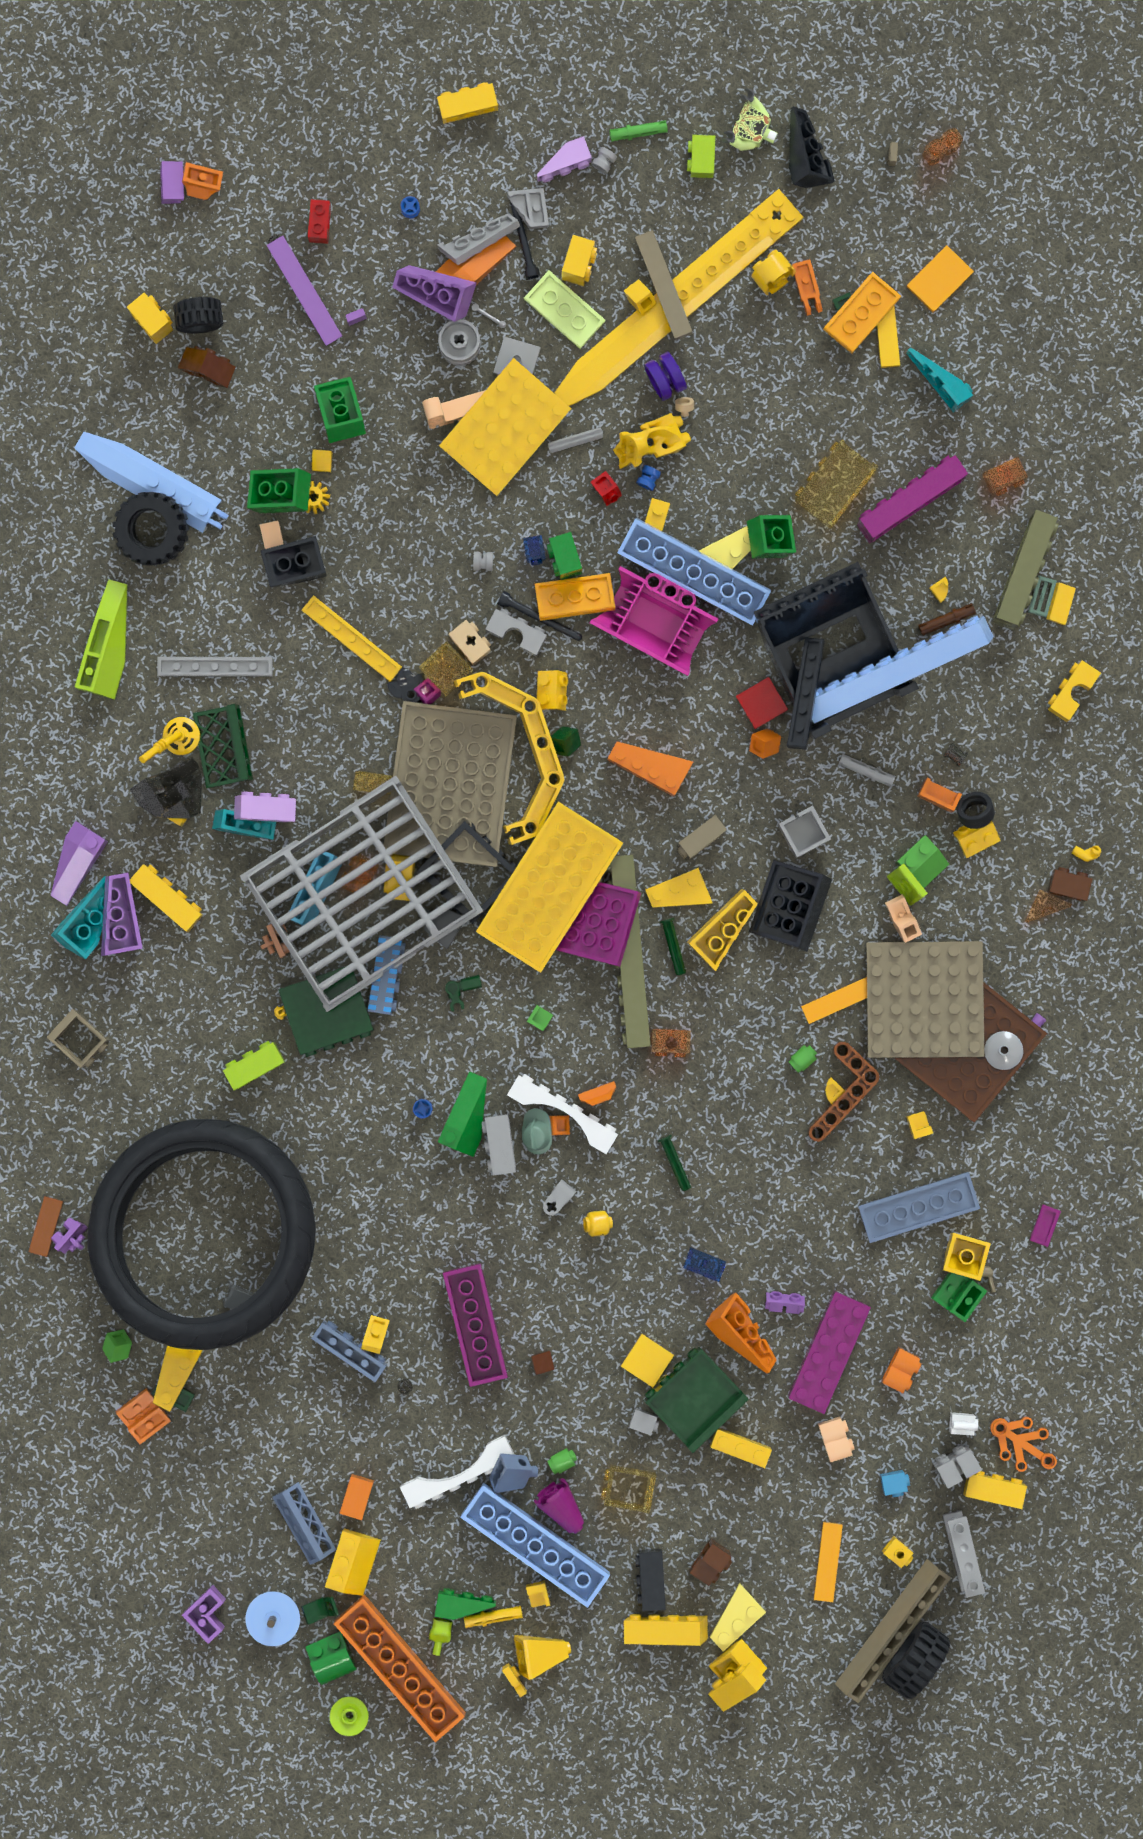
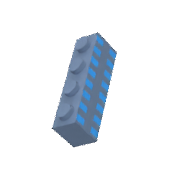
M379 935L378 946L391 937ZM403 939L376 956L374 972L405 953L406 943H403ZM403 964L396 968L393 967L385 972L383 977L372 983L368 1012L392 1015V1011L396 1012L397 1000H394L395 992H399L400 981H397L398 973H402Z

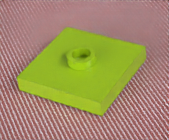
M904 863L887 875V878L897 891L905 897L909 906L928 894Z

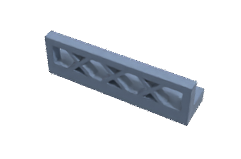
M299 1482L272 1497L310 1565L322 1560L336 1550ZM294 1489L299 1495L298 1501L293 1500L290 1492ZM301 1507L306 1508L308 1511L307 1518L302 1516ZM311 1524L317 1527V1535L312 1534L310 1530ZM320 1541L325 1542L329 1550L323 1553L320 1548Z

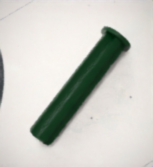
M670 918L659 921V923L663 925L675 974L679 976L685 974L686 969L672 921L675 919Z
M672 1135L665 1136L657 1141L661 1142L681 1190H689L691 1185L670 1139Z

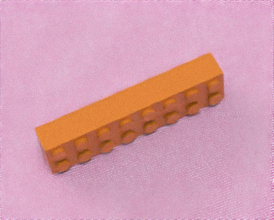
M365 1594L334 1621L337 1629L435 1743L465 1717L466 1712Z

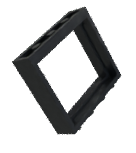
M464 821L441 845L445 851L466 830L511 874L517 867L513 861L509 864L504 859L506 855L500 849L498 853L489 844L492 841L485 835L481 837L476 832L473 823L470 827V823L467 824ZM436 851L417 870L418 873L426 870L439 857ZM433 875L426 878L433 887L440 883ZM509 878L481 906L483 912L469 920L472 924L495 902ZM447 889L440 892L448 901L455 897ZM461 902L454 906L462 915L470 911Z

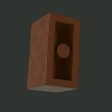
M1058 867V870H1052L1047 893L1085 902L1088 900L1092 878H1088L1086 873L1077 872V874L1069 873V869Z

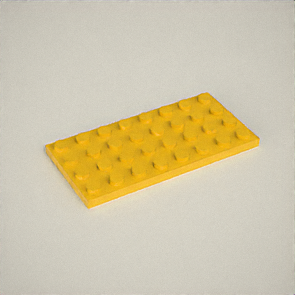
M558 801L476 932L541 973L623 842Z

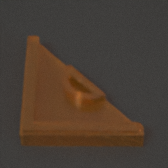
M1039 889L1024 922L1028 923L1071 907L1072 904Z

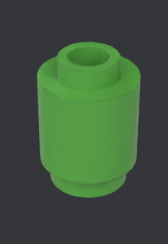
M803 1045L791 1056L792 1059L789 1063L799 1073L802 1070H806L817 1060L815 1057L817 1053L810 1045L808 1047Z
M566 1448L551 1456V1459L547 1462L554 1474L558 1472L560 1474L575 1466V1461L578 1459L573 1450L569 1451Z

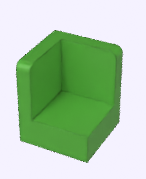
M536 1005L527 1022L544 1031L553 1015Z
M124 1329L106 1334L102 1349L110 1363L125 1360L129 1356L132 1342Z

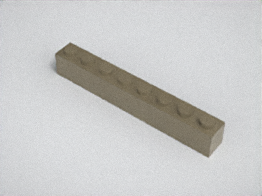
M927 1559L835 1683L846 1696L857 1703L862 1700L951 1579L948 1574Z

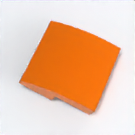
M147 1388L116 1411L118 1417L128 1427V1431L139 1444H142L171 1422L165 1411L153 1404L154 1397Z

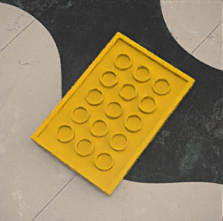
M513 358L439 446L497 496L571 408Z

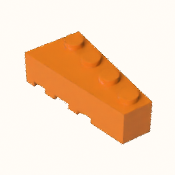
M616 742L607 759L675 797L693 764V761L621 742Z

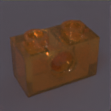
M652 1029L651 1052H655V1056H667V1053H674V1057H686V1053L690 1054L691 1030ZM670 1037L676 1040V1046L673 1049L667 1048L665 1044L666 1040Z

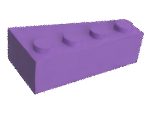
M408 265L397 270L392 288L455 322L466 317L476 282Z

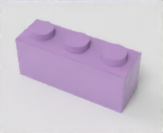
M242 792V795L235 796L234 819L295 822L296 799L289 798L287 794H278V797H271V793H260V796H253V792Z

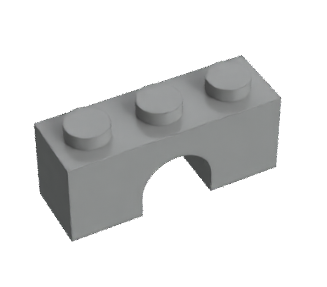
M501 608L500 611L495 609L485 629L486 632L503 640L507 632L517 630L523 636L519 648L537 657L547 638V635L544 634L545 630L538 626L533 628L527 625L528 621L520 617L517 619L511 617V613Z

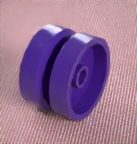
M668 351L659 355V364L654 360L644 364L646 374L662 401L672 397V389L677 393L687 389L682 372Z

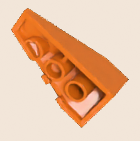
M735 1292L711 1313L705 1324L718 1339L766 1374L770 1373L777 1359L766 1339L760 1338L757 1331L759 1329L757 1322L753 1324L748 1316L751 1312L749 1307Z

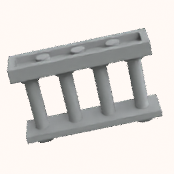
M961 1510L943 1514L961 1591L965 1592L966 1598L984 1594L985 1590L967 1517H963Z

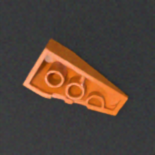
M505 235L496 243L489 245L480 253L467 259L464 263L457 265L448 259L436 272L476 282L477 285L516 245Z

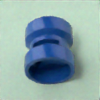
M644 465L642 475L638 477L636 484L653 491L656 486L655 481L659 479L661 472Z
M426 1099L416 1101L413 1106V1112L418 1118L430 1116L433 1110L431 1102Z

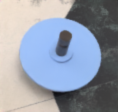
M263 1593L257 1596L247 1609V1629L250 1635L263 1645L279 1646L285 1644L294 1637L299 1628V1609L295 1602L283 1593Z

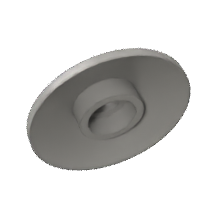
M1006 1031L997 1032L985 1044V1057L994 1068L1008 1070L1015 1067L1021 1061L1023 1045L1020 1039L1013 1033ZM1001 1047H1006L1008 1052L1006 1054L1001 1053Z

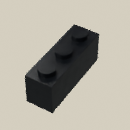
M662 1549L639 1550V1555H635L636 1567H640V1575H636L637 1587H641V1594H638V1606H642V1611L666 1610Z

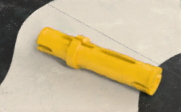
M521 1606L491 1612L480 1611L479 1614L464 1616L465 1628L481 1625L485 1627L491 1623L523 1618Z

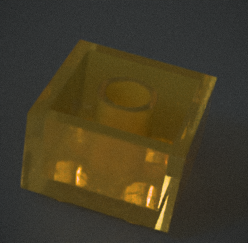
M447 641L419 666V670L445 697L456 688L454 680L469 676L473 672V668Z

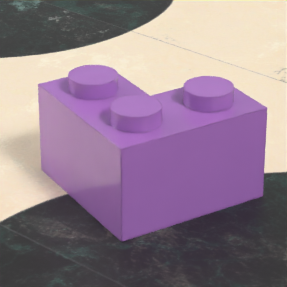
M214 1585L182 1614L208 1644L225 1627L213 1614L226 1600Z

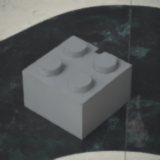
M813 805L799 812L796 815L798 819L792 816L778 824L795 859L831 840Z
M960 1444L952 1449L953 1452L946 1456L944 1453L935 1458L936 1462L933 1465L947 1488L963 1481L961 1477L963 1473L966 1478H969L982 1471L972 1450L967 1445L963 1446Z

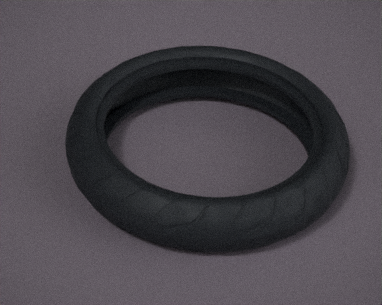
M193 1119L171 1123L134 1142L119 1156L104 1176L92 1203L88 1225L90 1264L98 1286L110 1306L125 1323L145 1337L180 1349L210 1350L242 1342L267 1328L281 1316L301 1290L312 1262L315 1246L316 1225L313 1205L304 1180L294 1163L275 1143L259 1132L231 1121L217 1119ZM213 1151L227 1153L249 1163L261 1174L271 1188L277 1201L281 1218L279 1253L274 1267L263 1285L255 1294L239 1306L227 1312L209 1317L190 1318L177 1316L160 1308L144 1295L130 1274L123 1250V1225L126 1212L142 1182L164 1163L176 1157L194 1152Z

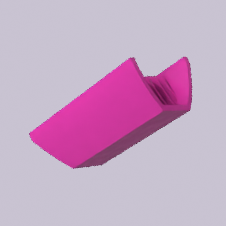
M620 566L621 586L614 596L616 610L603 612L598 617L591 619L590 624L688 676L692 654L704 631L717 623L719 619L695 606L696 597L692 592L659 574L651 573L644 579ZM650 578H657L659 585L657 587H650L648 581ZM673 587L676 590V594L669 597L665 594V589ZM690 596L693 599V603L686 606L682 603V598Z

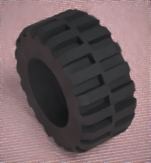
M141 492L138 495L130 496L128 501L120 505L121 509L116 511L115 516L117 518L116 521H113L112 527H115L113 537L118 541L116 545L118 549H122V554L125 557H129L131 561L142 565H159L175 559L178 553L183 551L185 548L183 545L189 538L187 536L189 525L186 523L188 518L183 513L182 506L177 504L175 499L162 493ZM152 510L160 513L167 523L166 537L160 545L155 547L141 544L135 533L136 521L145 511Z
M919 1622L885 1667L882 1675L884 1683L906 1699L916 1697L928 1685L945 1660L951 1645L949 1638L930 1623Z

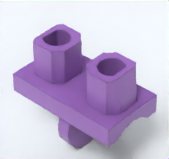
M68 1218L63 1225L68 1229V1232L63 1235L58 1231L51 1237L55 1243L54 1248L64 1254L68 1250L73 1252L76 1248L80 1250L84 1248L81 1242L85 1237L82 1234L88 1228L85 1224Z

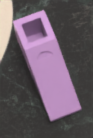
M584 136L565 143L537 174L538 182H548L553 179V176L559 174L565 176L571 173L572 169L588 167L592 157Z

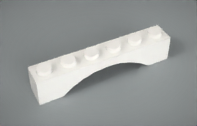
M525 1074L522 1077L518 1075L507 1094L509 1097L523 1105L545 1104L566 1112L581 1126L589 1144L607 1154L618 1136L615 1133L616 1128L607 1123L603 1126L598 1123L600 1119L591 1113L589 1116L583 1114L581 1107L576 1104L568 1105L565 1103L566 1098L559 1094L553 1096L549 1093V1088L542 1084L539 1087L532 1083L534 1079Z
M503 1435L488 1442L478 1460L462 1473L443 1479L416 1477L402 1484L400 1489L409 1508L415 1507V1509L424 1506L426 1504L425 1501L430 1498L434 1501L442 1497L443 1492L447 1490L453 1492L461 1487L460 1484L465 1481L469 1484L477 1480V1476L482 1473L485 1475L490 1474L500 1454H514L506 1435Z

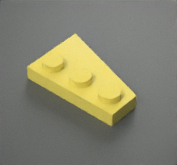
M746 526L699 551L733 569L751 551L748 528Z

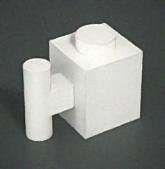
M950 1412L949 1432L951 1434L974 1436V1432L978 1431V1419H975L976 1416L974 1414Z

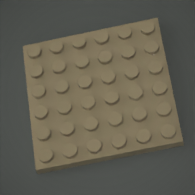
M983 941L867 943L868 1058L984 1057Z

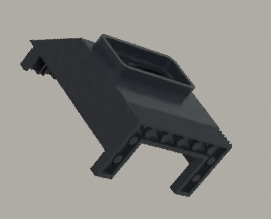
M859 562L754 611L765 648L792 707L794 706L799 671H797L787 648L804 640L805 637L808 638L854 615L857 617L866 637L865 640L822 660L817 689L821 687L822 690L835 680L841 682L846 675L852 672L858 674L867 665L873 664L876 666L881 659L887 656L893 658L899 651L865 578L868 575L865 569H861ZM910 679L819 722L814 723L812 720L809 737L816 739L832 731L830 726L894 695L903 697L918 690L919 687L916 681Z

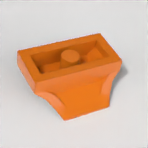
M186 162L182 183L185 185L187 196L206 200L213 193L219 192L223 172Z
M613 1081L580 1093L578 1096L581 1102L593 1106L610 1100L616 1090V1085Z

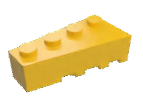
M741 889L687 943L716 971L758 903L745 890Z

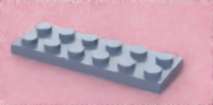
M965 1172L859 1205L858 1208L869 1243L978 1210L980 1206L970 1174Z

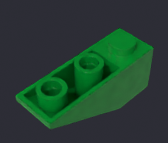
M444 1588L443 1591L439 1590L434 1617L455 1620L496 1606V1601L491 1596L481 1595V1598L473 1597L474 1594L470 1592L456 1594L454 1593L455 1590Z

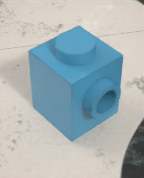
M903 1470L880 1474L883 1494L885 1496L899 1497L904 1495L903 1492H908L907 1486H910L908 1474H905Z

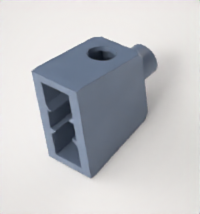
M500 1454L489 1476V1480L495 1493L523 1489L529 1478L538 1476L537 1466H531L525 1455Z

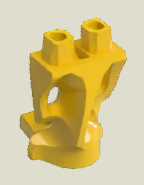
M669 413L641 425L642 432H621L619 434L620 442L613 449L619 459L620 469L630 464H633L634 468L638 467L642 463L644 455L654 454L658 458L678 453L691 441L689 433H681L679 430L683 425L681 416H673L672 413ZM649 438L653 440L652 446H649L647 443ZM665 443L667 445V449L663 448L662 444Z

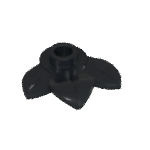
M402 667L398 673L397 681L387 683L388 689L396 698L417 703L420 698L414 691V688L422 683L425 677L423 673L414 676L410 670ZM410 691L415 693L413 698L407 696Z

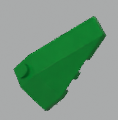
M469 1071L438 1140L439 1143L474 1157L482 1137L486 1078Z

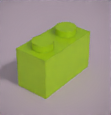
M693 135L692 141H688V153H691V160H687V171H691L690 177L713 178L715 136Z

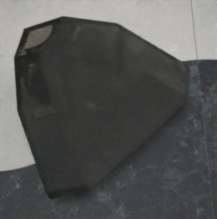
M189 757L181 760L165 772L145 778L132 787L130 791L139 806L157 818L189 819L201 813L202 772L194 758Z

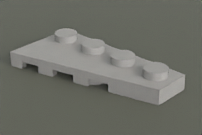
M507 213L487 222L484 228H473L470 230V234L461 238L459 235L452 238V242L447 244L442 242L437 244L440 252L459 265L473 255L480 253L489 245L496 243L505 235L512 233L520 227V224L516 218Z

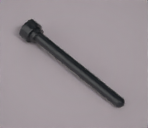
M510 202L513 217L520 224L517 232L526 263L525 278L526 280L540 277L539 268L533 264L522 218Z
M502 592L497 602L499 606L503 608L504 606H510L577 641L582 640L580 633L552 619L540 621L539 612L513 600L510 593Z

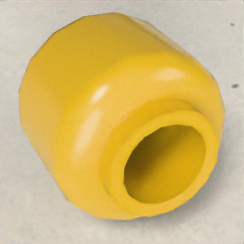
M605 1211L589 1212L583 1219L584 1231L588 1232L591 1237L605 1236L609 1233L610 1228L613 1227L612 1217H609Z

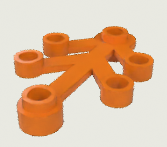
M1023 1417V1420L1012 1422L997 1418L991 1423L990 1430L994 1436L998 1437L1000 1446L999 1457L1003 1461H1008L1011 1458V1452L1007 1448L1006 1437L1013 1441L1016 1457L1015 1468L1019 1472H1024L1027 1469L1022 1448L1038 1458L1044 1468L1053 1469L1056 1466L1057 1459L1053 1454H1044L1027 1442L1035 1439H1047L1049 1432L1046 1428H1039L1037 1431L1018 1435L1011 1431L1021 1427L1025 1429L1031 1428L1033 1425L1031 1418ZM1024 1420H1030V1425L1024 1426ZM1002 1424L1003 1430L997 1431V1425ZM1041 1430L1046 1431V1435L1044 1437H1040L1039 1432ZM1004 1451L1009 1453L1007 1458L1002 1457ZM1050 1457L1051 1463L1045 1464V1458ZM1020 1462L1025 1464L1023 1469L1018 1468Z

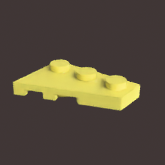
M740 1583L710 1635V1638L723 1652L766 1613Z

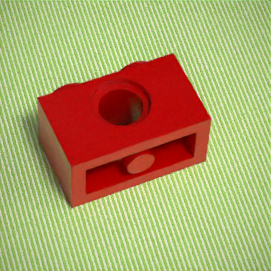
M311 199L308 226L309 243L328 244L331 217L330 201Z

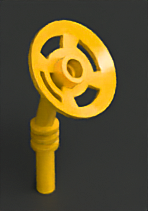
M186 717L172 719L164 728L163 739L154 743L150 750L140 756V762H147L157 753L161 754L165 749L176 755H187L193 752L200 741L198 726L194 721ZM184 722L192 727V732L182 727ZM174 723H176V725H175L174 727H172V729L170 730V732H169V734H168L169 728H170ZM191 738H193V743L190 745V747L185 749L184 747L187 746L190 743ZM170 744L178 745V750L171 747Z

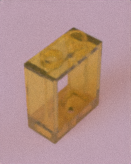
M610 1464V1469H606L604 1480L607 1481V1487L602 1488L601 1493L604 1505L650 1513L656 1472ZM614 1472L647 1477L643 1505L610 1499Z

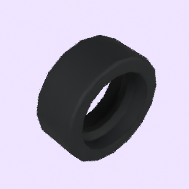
M971 792L964 795L956 807L960 822L963 826L970 829L985 827L993 820L995 814L991 798L983 792ZM981 804L987 807L983 813L977 816L965 814V811L972 805Z

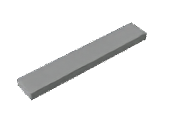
M158 657L157 676L273 677V657Z

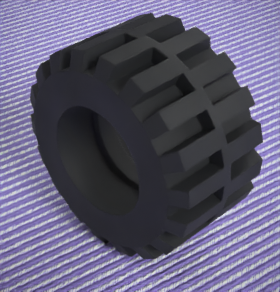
M194 297L181 300L173 305L175 326L179 332L189 334L206 333L217 330L224 325L221 301L218 299Z

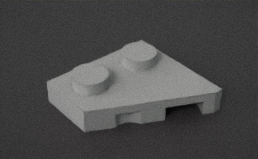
M544 188L507 192L508 199L529 229L547 228L549 226Z

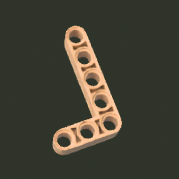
M486 390L444 403H440L439 397L424 400L422 404L429 428L434 429L437 425L441 427L454 423V420L460 421Z

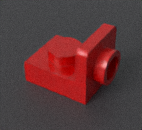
M606 471L590 482L606 506L616 502L622 496L617 484Z

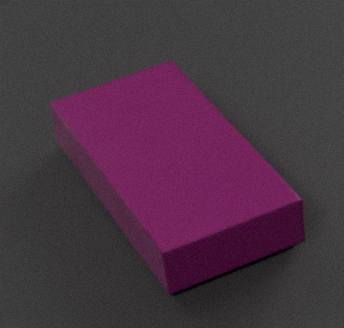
M1042 1204L1029 1240L1048 1247L1061 1211Z

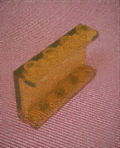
M843 439L839 443L836 441L830 448L832 453L829 457H823L818 464L819 470L816 473L813 471L806 479L808 484L805 488L801 486L795 494L797 497L795 502L830 529L833 528L879 467L874 462L871 464L846 445Z

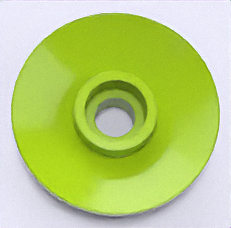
M343 1697L332 1706L330 1722L334 1730L339 1734L354 1736L362 1732L367 1725L368 1710L366 1705L358 1698ZM352 1712L353 1717L347 1718L346 1713Z

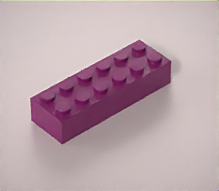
M948 455L940 461L937 468L930 467L924 472L922 478H914L904 490L899 488L892 493L891 499L888 501L886 498L876 504L873 511L868 509L860 515L857 526L869 544L965 480L968 472L956 455L951 458Z
M481 1263L443 1272L469 1386L472 1387L508 1378Z
M835 1290L833 1291L787 1396L789 1399L825 1414L871 1309L870 1306Z

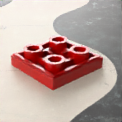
M769 677L736 696L754 729L788 711Z

